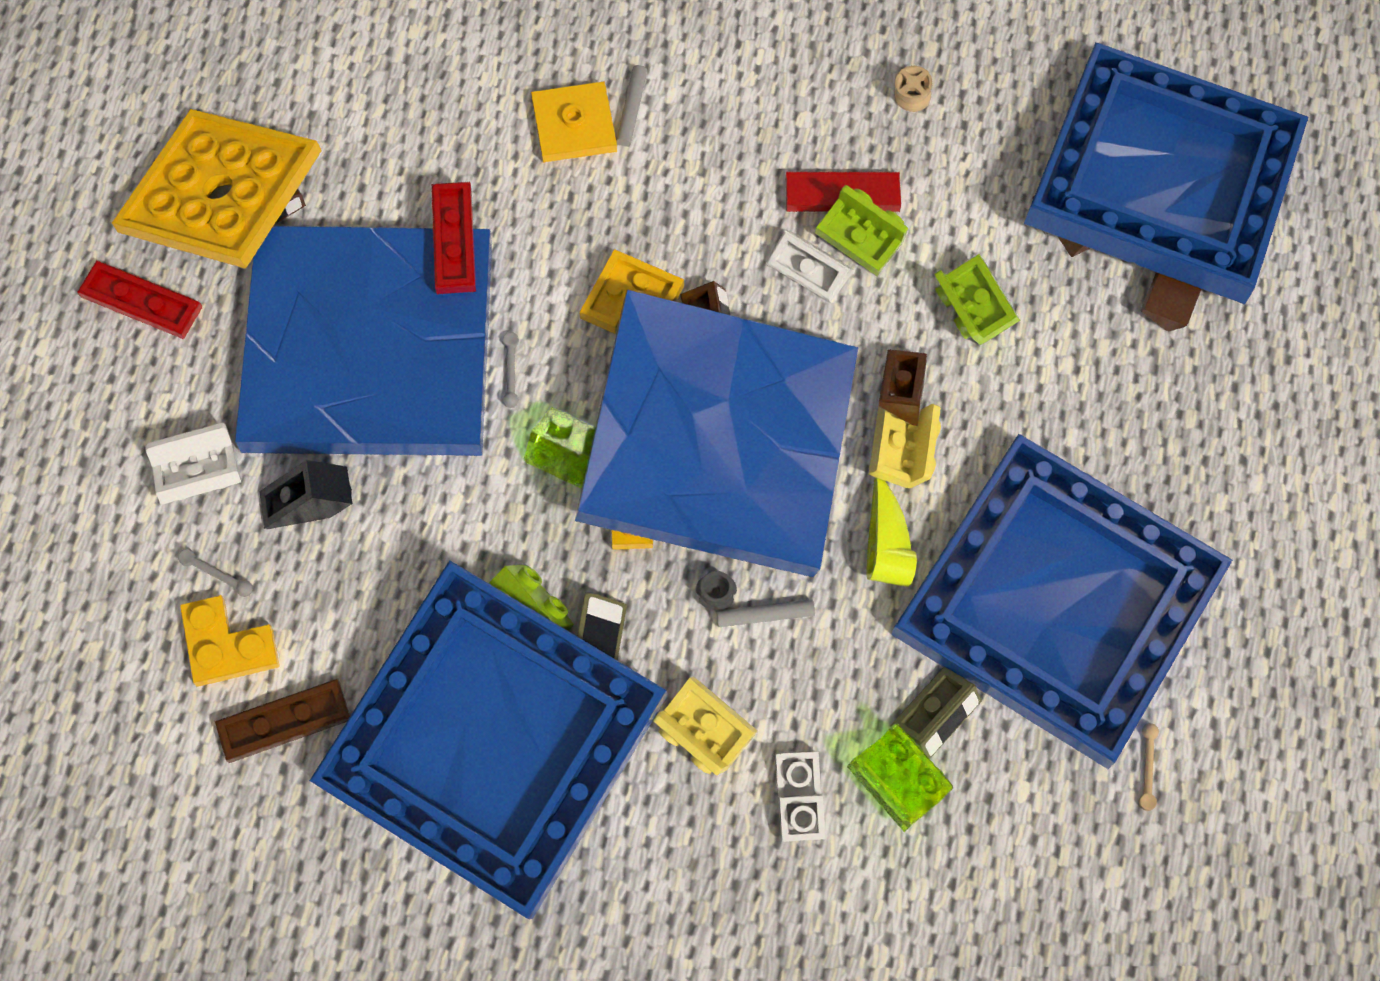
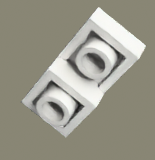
M819 752L775 754L782 842L826 839L823 795H821Z

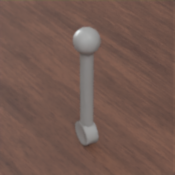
M508 332L503 336V344L507 347V394L503 398V403L508 408H514L519 401L518 396L515 394V347H517L519 339L514 332Z
M184 549L178 555V560L183 566L193 565L236 588L240 596H249L253 591V586L249 581H238L197 559L195 553L190 549Z

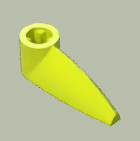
M875 478L868 537L866 576L868 580L909 587L914 579L917 555L915 551H911L907 524L896 497L885 480Z

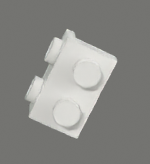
M225 423L211 425L145 445L147 456L153 468L156 495L161 505L241 483L236 450Z

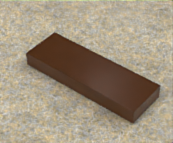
M338 679L217 720L215 725L225 759L228 763H232L346 723L350 713Z

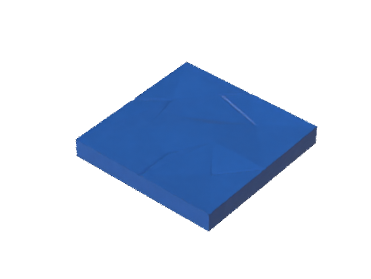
M1095 42L1024 224L1124 261L1134 262L1138 266L1246 304L1255 289L1309 117Z
M273 226L253 257L235 439L240 452L482 456L492 261L490 229H473L476 292L437 294L435 289L433 228Z
M627 290L575 521L814 577L821 569L858 347Z
M1018 434L894 626L891 635L942 667L948 668L975 684L979 690L1106 769H1109L1117 761L1233 560L1033 441Z
M449 560L309 781L525 918L533 919L669 693L664 688Z

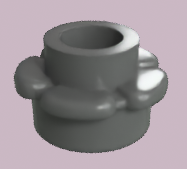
M712 571L698 581L696 593L700 595L699 602L709 610H714L715 608L724 610L734 602L733 595L737 592L736 583L726 573ZM714 588L720 589V593L714 594L712 590Z

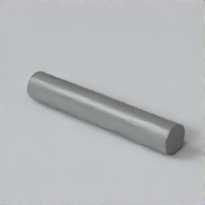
M635 65L632 69L616 139L617 145L627 147L631 145L647 75V69L641 65Z
M811 599L716 611L718 627L815 616L814 601Z

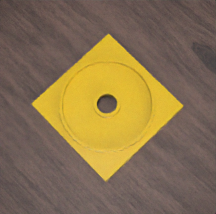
M190 109L112 221V224L118 233L246 269L322 150L316 140ZM224 185L232 186L230 191L223 197L217 199L209 198L216 188Z

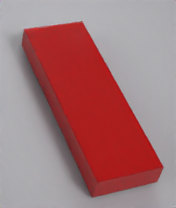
M786 172V212H828L838 200L840 191L845 185L853 190L860 189L871 197L873 203L884 211L900 212V172Z
M471 183L431 184L436 293L476 292Z
M97 260L77 291L83 299L181 339L186 337L202 309L199 301Z

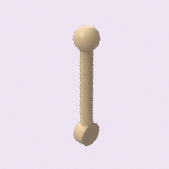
M1147 723L1142 729V734L1146 738L1144 794L1139 798V806L1145 811H1151L1157 805V799L1152 795L1154 739L1157 738L1159 730L1155 724Z

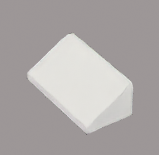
M784 230L766 262L767 265L830 303L854 271L850 266L788 230Z

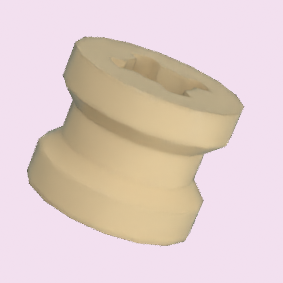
M916 65L907 66L900 70L895 79L894 91L895 101L898 106L906 111L917 112L929 105L932 89V77L929 72L923 67ZM916 91L918 94H908V92Z

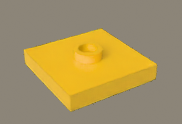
M605 81L531 92L543 163L617 152V142Z

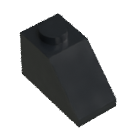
M311 460L304 461L259 491L264 529L331 518L353 504L347 466Z

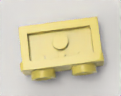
M931 404L920 409L918 426H914L878 405L868 475L904 488H913L930 480L936 467L934 454L936 439L941 430V423L939 421L941 407Z
M695 677L689 678L666 709L657 713L653 719L660 727L658 732L666 741L672 745L684 747L692 754L690 759L695 766L707 774L713 772L715 775L727 771L758 732V730Z

